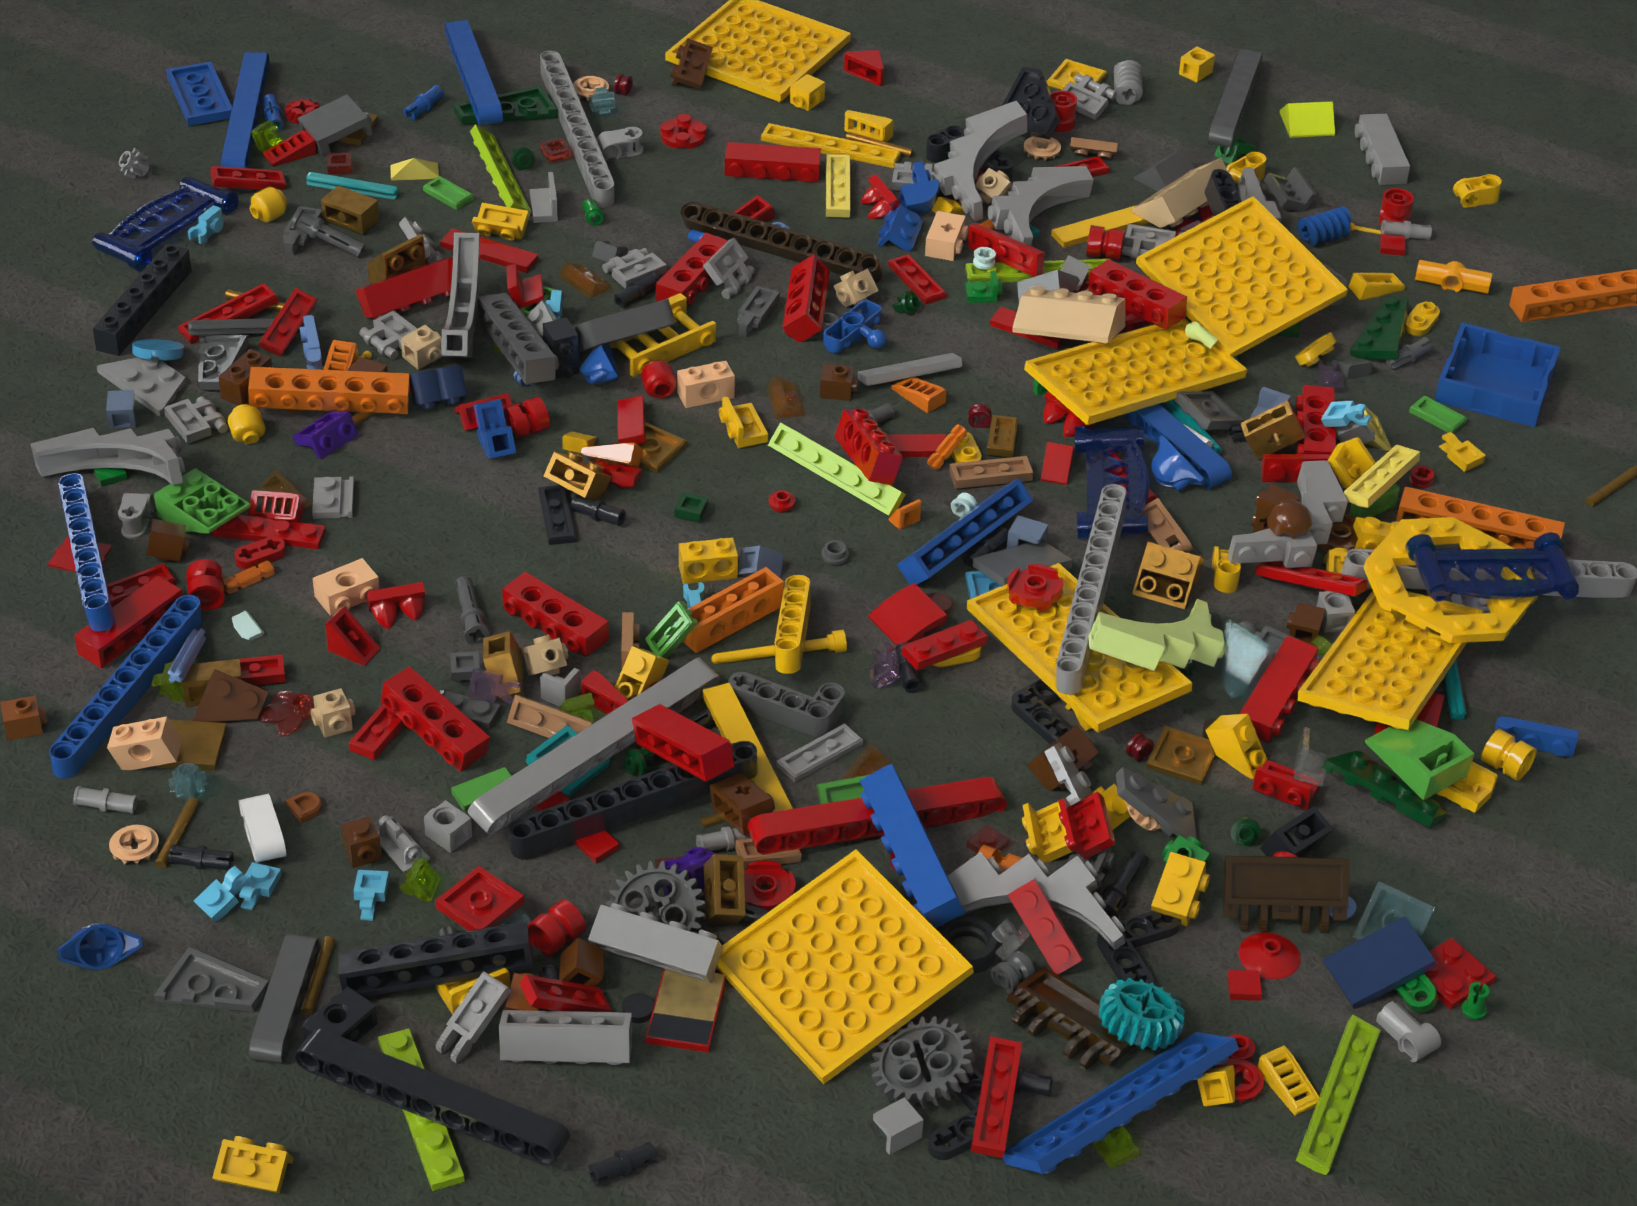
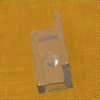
M1304 727L1295 755L1293 779L1323 786L1326 769L1322 768L1326 759V754L1309 750L1310 728Z

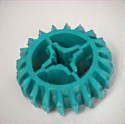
M1128 978L1126 982L1117 980L1116 984H1110L1108 989L1105 990L1099 1003V1018L1102 1020V1026L1109 1029V1034L1117 1035L1118 1041L1129 1042L1130 1046L1133 1044L1138 1045L1142 1050L1145 1047H1149L1152 1050H1156L1157 1047L1166 1049L1168 1044H1174L1184 1026L1185 1010L1181 1007V1002L1174 999V994L1165 992V987L1159 988L1154 986L1153 982L1150 984L1145 983L1142 979L1138 982L1131 978Z

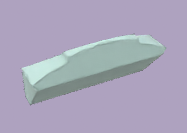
M248 611L232 617L233 627L242 638L253 641L264 635V631Z

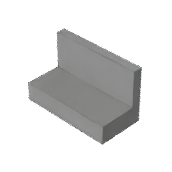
M548 172L549 188L530 189L533 223L558 221L553 172Z

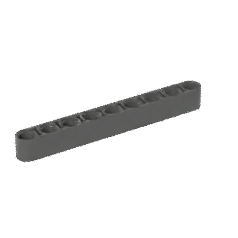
M1246 49L1239 50L1211 124L1208 144L1232 148L1258 76L1262 52Z

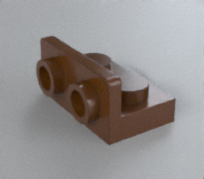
M687 38L685 45H680L676 58L679 59L678 65L674 64L671 70L670 77L673 78L671 86H676L680 82L700 90L713 47Z

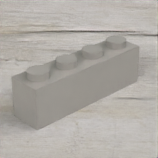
M1360 115L1359 122L1355 125V137L1360 138L1361 151L1366 152V163L1372 166V177L1377 178L1379 185L1407 184L1410 165L1388 115Z
M612 903L610 907L600 905L588 938L591 944L611 953L711 983L723 950L719 940H716L717 936L704 930H699L698 934L687 931V926L674 921H670L669 925L657 922L658 918L645 912H641L637 916L628 913L629 909L619 904Z
M503 1010L499 1024L500 1060H511L514 1063L542 1061L548 1064L558 1061L575 1062L577 1064L606 1062L610 1065L630 1063L632 1051V1013Z

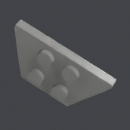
M137 357L97 366V372L121 390H134L135 400L159 417L164 415V407L174 401L177 397V392L181 391L186 384V378L157 357H152V359Z

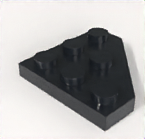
M1022 67L1002 105L1017 101L1027 114V133H1024V135L1050 140L1060 119L1046 77L1039 69Z

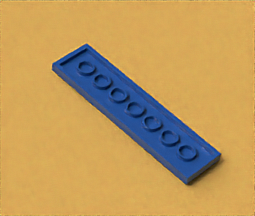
M1194 1032L1007 1148L1003 1157L1004 1162L1009 1166L1038 1172L1039 1174H1046L1055 1170L1059 1162L1079 1155L1083 1147L1091 1142L1104 1139L1107 1136V1132L1113 1128L1128 1124L1134 1115L1141 1111L1152 1109L1156 1106V1101L1164 1096L1179 1092L1180 1086L1188 1081L1201 1078L1205 1074L1204 1071L1210 1067L1225 1063L1229 1059V1055L1239 1050L1235 1038Z

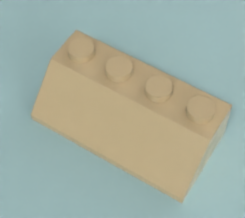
M1222 158L1190 170L1133 207V213L1159 228L1170 225L1171 228L1179 225L1184 221L1182 217H1190L1198 212L1197 207L1203 208L1209 205L1204 191L1212 171L1223 169L1228 172Z
M1033 286L1021 296L1012 327L1013 332L1109 343L1125 328V298H1119L1115 294H1103L1100 296L1093 295L1090 291L1072 293L1064 288L1045 290L1043 286Z

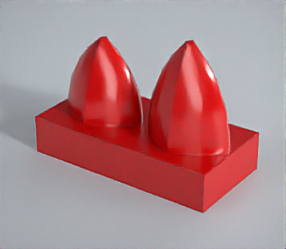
M876 174L868 178L871 187L866 190L860 203L876 204L869 212L867 218L878 219L885 217L891 209L895 211L900 204L894 194Z
M1049 391L1045 394L1044 422L1045 424L1053 423L1066 416L1063 426L1064 437H1071L1079 433L1086 426L1092 428L1095 423L1086 425Z
M423 582L367 591L369 612L372 611L377 622L385 629L389 630L393 626L397 613L396 607H400L405 615L415 621L423 611L425 601Z

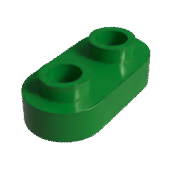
M1425 974L1394 989L1406 1005L1417 1013H1425L1432 1010L1438 1001L1436 989ZM1420 997H1427L1424 1001H1417Z

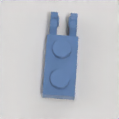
M303 316L304 327H299L301 342H306L303 343V351L308 363L307 369L323 370L314 316Z

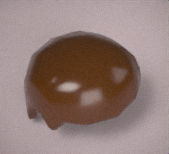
M1285 499L1274 506L1267 518V524L1275 535L1280 536L1288 533L1292 539H1295L1297 536L1306 535L1312 526L1311 512L1302 503Z

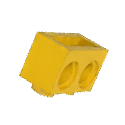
M720 538L679 543V569L683 584L737 578L738 554L734 539Z

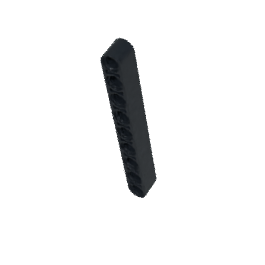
M749 741L733 743L734 752L732 755L735 767L708 781H704L673 764L516 819L508 826L511 854L518 859L531 858L576 842L578 839L607 831L711 794L710 784L737 773H742L750 780L758 773L757 748Z
M322 1029L312 1030L294 1055L297 1064L310 1073L542 1165L549 1166L554 1164L570 1139L568 1129L555 1120Z

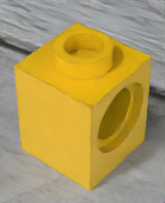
M1198 46L1181 56L1179 74L1194 82H1199L1213 72L1215 54Z
M806 74L790 87V103L795 107L809 111L825 99V81Z

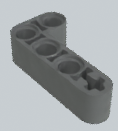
M669 299L583 322L573 327L578 334V354L586 350H595L601 344H610L675 325L676 321Z
M736 672L729 678V683L744 711L814 737H821L830 732L844 712L845 691L837 683L823 684L812 697L747 672Z

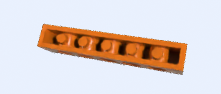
M1637 269L1513 287L1509 305L1521 322L1637 305Z
M251 367L248 387L249 405L256 408L408 414L409 373Z
M1410 487L1404 488L1396 522H1400L1401 519L1454 517L1524 554L1548 559L1557 558L1565 522Z

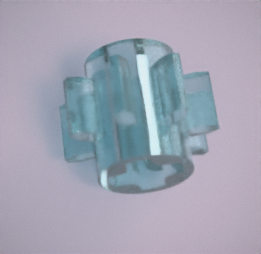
M607 87L595 88L594 94L589 95L591 111H598V115L610 114V109L616 108L614 93L607 92Z
M184 763L177 766L172 771L173 778L168 779L170 791L176 792L177 798L181 797L184 800H188L189 797L198 798L204 792V785L208 784L205 771L200 772L199 766L192 763Z

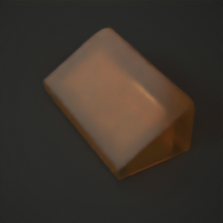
M564 262L558 277L589 299L612 288L606 281L578 263Z
M774 375L766 388L775 419L805 416L796 383Z
M277 469L257 488L259 491L301 494L304 497ZM305 499L304 509L312 506L307 499ZM278 500L277 509L280 511L282 501ZM291 502L287 504L286 514L290 513Z
M870 743L860 752L840 780L870 775L892 762Z

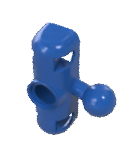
M869 300L861 301L824 331L823 343L825 348L830 353L839 354L852 343L861 341L863 336L867 338L871 348L879 349L884 347L887 342L886 334L882 330L871 329L873 325L880 321L882 307Z

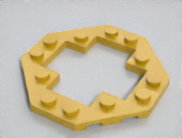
M1454 517L1401 519L1366 559L1363 567L1380 607L1389 612L1396 610L1406 615V621L1424 630L1427 627L1441 634L1440 638L1448 643L1503 641L1511 628L1524 616L1528 607L1537 600L1540 593L1538 584L1521 551ZM1459 544L1468 563L1493 561L1508 592L1488 593L1485 602L1491 613L1444 615L1436 596H1408L1396 566L1416 565L1418 556L1413 546Z

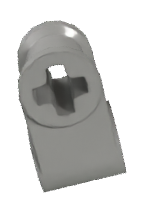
M638 127L605 131L597 137V143L605 161L613 158L638 156L643 153V147L640 143L642 130Z
M123 494L118 517L122 520L121 534L125 538L137 539L146 533L150 518L153 516L150 513L154 512L155 508L153 494Z

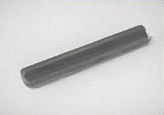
M275 318L190 320L188 332L191 336L265 334Z

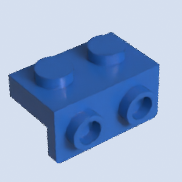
M900 204L895 211L891 209L883 220L885 224L878 232L880 239L877 245L882 247L890 240L904 251H910L914 247L924 220L918 214Z

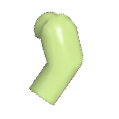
M1191 322L1185 328L1188 338L1202 342L1209 349L1218 341L1214 335L1198 322Z

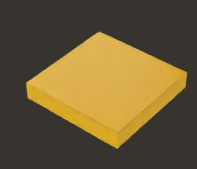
M1065 59L1047 80L1048 86L1063 90L1069 81L1078 84L1074 82L1076 74L1088 75L1093 78V81L1101 83L1106 77L1107 71Z

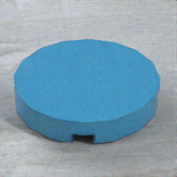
M139 340L132 343V353L134 356L143 359L158 357V359L164 361L176 360L183 357L184 345L169 340Z

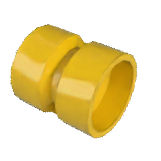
M1498 729L1486 743L1481 761L1494 769L1502 767L1503 774L1519 781L1531 768L1537 749L1521 740L1516 743L1513 735Z

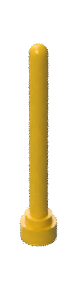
M844 630L832 631L826 638L806 640L804 652L829 649V651H835V653L847 652ZM775 645L715 653L712 655L711 660L714 664L774 657Z

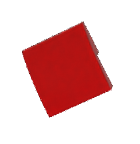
M913 583L882 602L868 615V618L897 646L900 643H911L924 637L925 632L945 624L947 614Z

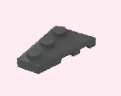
M199 335L201 348H199L198 383L201 390H220L218 376L245 353L250 344L247 335Z
M1122 767L1116 773L1119 797L1143 816H1153L1162 825L1161 830L1168 836L1174 833L1176 836L1180 835L1185 839L1188 836L1197 839L1192 802L1125 767Z
M188 947L154 994V999L161 1002L254 1012L266 995L269 981Z

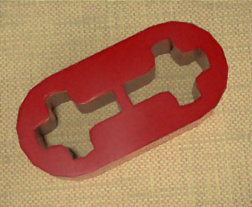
M267 537L241 546L234 553L236 566L246 570L253 566L257 568L258 564L264 561H269L270 563L277 561L285 556V543L279 537Z

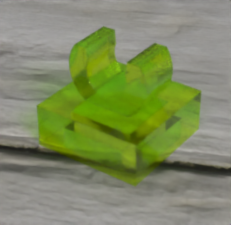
M265 121L251 131L259 152H264L283 141L282 138H279L276 131L278 127L274 126L273 121Z
M173 662L166 663L163 674L154 675L151 685L153 687L161 685L158 695H168L171 701L182 702L184 701L182 682L179 683L175 680L172 683L168 680L170 675L167 672Z
M588 693L564 700L559 710L576 716H583L585 719L593 721V714L590 710L595 703L592 694Z
M425 858L414 860L410 871L405 874L406 884H401L400 889L406 895L412 896L415 894L419 901L428 902L432 900L441 878Z
M1124 1126L1107 1133L1104 1139L1093 1142V1147L1111 1169L1139 1156L1140 1150L1132 1142V1136Z

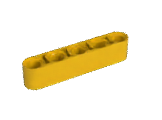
M793 575L785 580L774 642L776 670L784 674L795 673L800 670L802 665L811 608L810 579L804 575Z

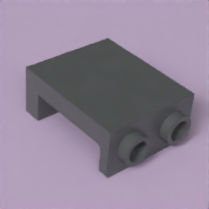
M348 94L298 118L301 130H307L314 138L316 150L322 157L332 155L328 144L359 129H362L368 136L373 135L371 129L373 122L367 112L364 113L358 101H353Z

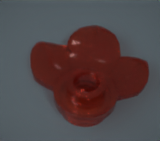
M278 692L271 697L273 703L263 708L258 720L263 723H277V735L284 737L300 728L303 720L311 717L310 710L315 708L314 699L307 693Z

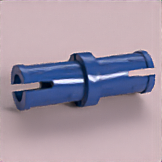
M434 85L425 94L418 95L411 105L404 108V116L407 117L412 113L408 118L415 120L425 110H431L432 105L444 97L443 89L436 93L440 86Z
M267 94L262 99L264 117L268 121V127L272 132L281 131L284 127L281 119L282 109L278 106L277 97L273 94Z

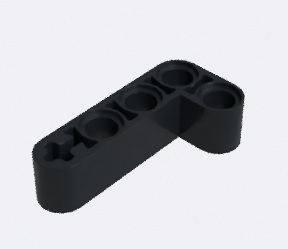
M956 125L948 126L928 136L926 158L934 163L948 160L950 141L963 137L964 128ZM995 150L986 159L980 170L983 173L988 168L995 172L1000 170L1012 182L1013 161Z
M1223 169L1212 171L1204 192L1212 214L1216 216L1241 203L1242 200L1229 172Z

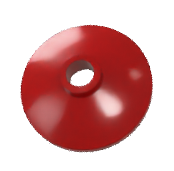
M1260 932L1252 934L1244 939L1239 947V959L1242 965L1247 970L1259 971L1261 978H1286L1292 975L1300 965L1301 957L1296 945L1288 938L1276 933Z

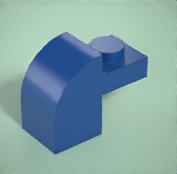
M923 161L914 162L911 174L913 184L901 186L899 201L900 204L910 211L923 215L932 210L936 202L939 182L938 179L931 180L930 172L925 170Z
M497 399L474 404L478 425L477 435L488 458H495L516 453L512 429L510 426H506L501 400Z

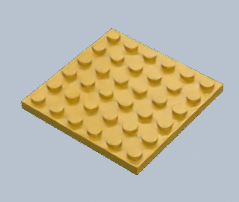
M729 0L669 49L665 55L666 61L678 65L679 59L676 58L679 46L685 45L687 38L711 46L713 49L705 75L782 102L790 94L791 85L806 74L812 75L851 41V33L759 0Z
M1254 196L1138 256L1136 264L1151 280L1187 296L1186 316L1192 322L1200 323L1202 327L1218 339L1215 345L1233 358L1345 297L1348 291Z
M857 850L851 852L723 944V950L716 967L823 1084L827 1083L974 973L973 966Z

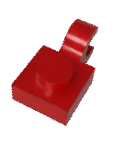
M601 460L595 462L604 467L603 472L612 476L609 482L616 483L618 487H634L641 479V468L619 463L610 465Z

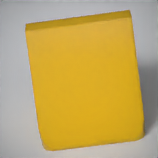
M938 197L932 208L935 214L937 211L958 215L966 214L959 203L944 197Z
M569 432L563 436V449L581 453L582 448L592 447L597 437Z
M1233 1065L1207 1069L1204 1071V1076L1197 1079L1203 1106L1235 1102V1072Z

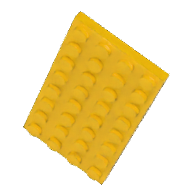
M1186 318L1168 330L1157 325H1151L1116 335L1109 343L1091 342L1027 360L1024 367L1027 373L1086 425L1173 400L1178 392H1199L1245 378L1247 369L1242 364L1226 354L1217 345L1209 349L1202 342L1188 338L1185 328L1190 322Z
M1059 563L1050 567L1058 571L1059 578H1063V595L1057 602L1052 604V608L1049 610L1041 611L1036 607L1011 603L1007 591L1008 584L967 600V610L1097 733L1192 691V682L1172 664L1158 662L1153 671L1091 650L1082 689L1078 693L1070 695L1059 692L1056 688V661L1078 582ZM1103 603L1102 613L1119 617Z
M1372 591L1299 689L1298 701L1308 703L1314 707L1331 709L1340 714L1361 717L1366 721L1387 724L1396 729L1409 730L1467 643H1448L1441 639V634L1429 627L1424 630L1406 621V615L1396 610L1391 612L1379 606L1376 596ZM1406 591L1409 597H1422V596H1425V595H1421V594H1417V593H1413V592ZM1437 599L1444 615L1482 614L1484 612L1481 609Z

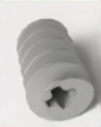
M1126 60L1114 66V90L1117 91L1115 100L1119 104L1131 105L1143 95L1142 67L1138 62Z

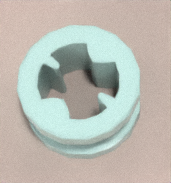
M979 247L974 251L975 258L973 264L975 267L986 270L995 266L996 252L993 249Z
M961 493L951 502V509L954 514L962 517L978 504L972 495Z

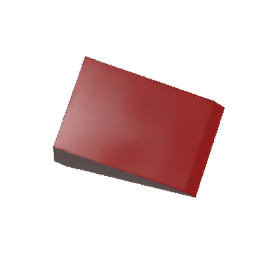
M879 50L849 51L845 53V72L881 87L883 85L884 66Z
M1047 442L1040 481L1067 485L1076 452L1074 446Z
M345 605L325 623L329 652L365 666L381 649Z

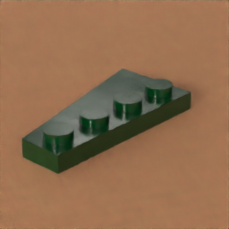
M541 86L497 95L502 108L503 121L557 117V108ZM470 101L454 104V113L461 124L478 123Z
M1396 296L1384 298L1351 347L1350 354L1352 357L1358 359L1399 360V349L1402 346L1401 337L1405 332L1404 323L1407 322L1410 308L1408 298H1398Z
M1352 751L1325 759L1321 770L1329 774L1334 770L1344 775L1343 782L1353 787L1357 784L1370 789V796L1378 801L1394 802L1396 804L1395 810L1428 828L1441 824L1448 815V812L1440 808V804L1431 798L1422 800L1405 782L1394 777L1391 770L1378 766L1364 752Z

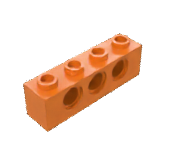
M765 567L688 608L687 610H690L693 614L691 617L696 619L698 624L682 642L697 654L781 608L784 581Z

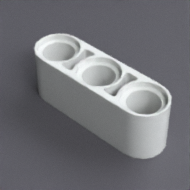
M264 794L239 800L241 817L243 816L244 827L255 862L285 857V843L270 795Z

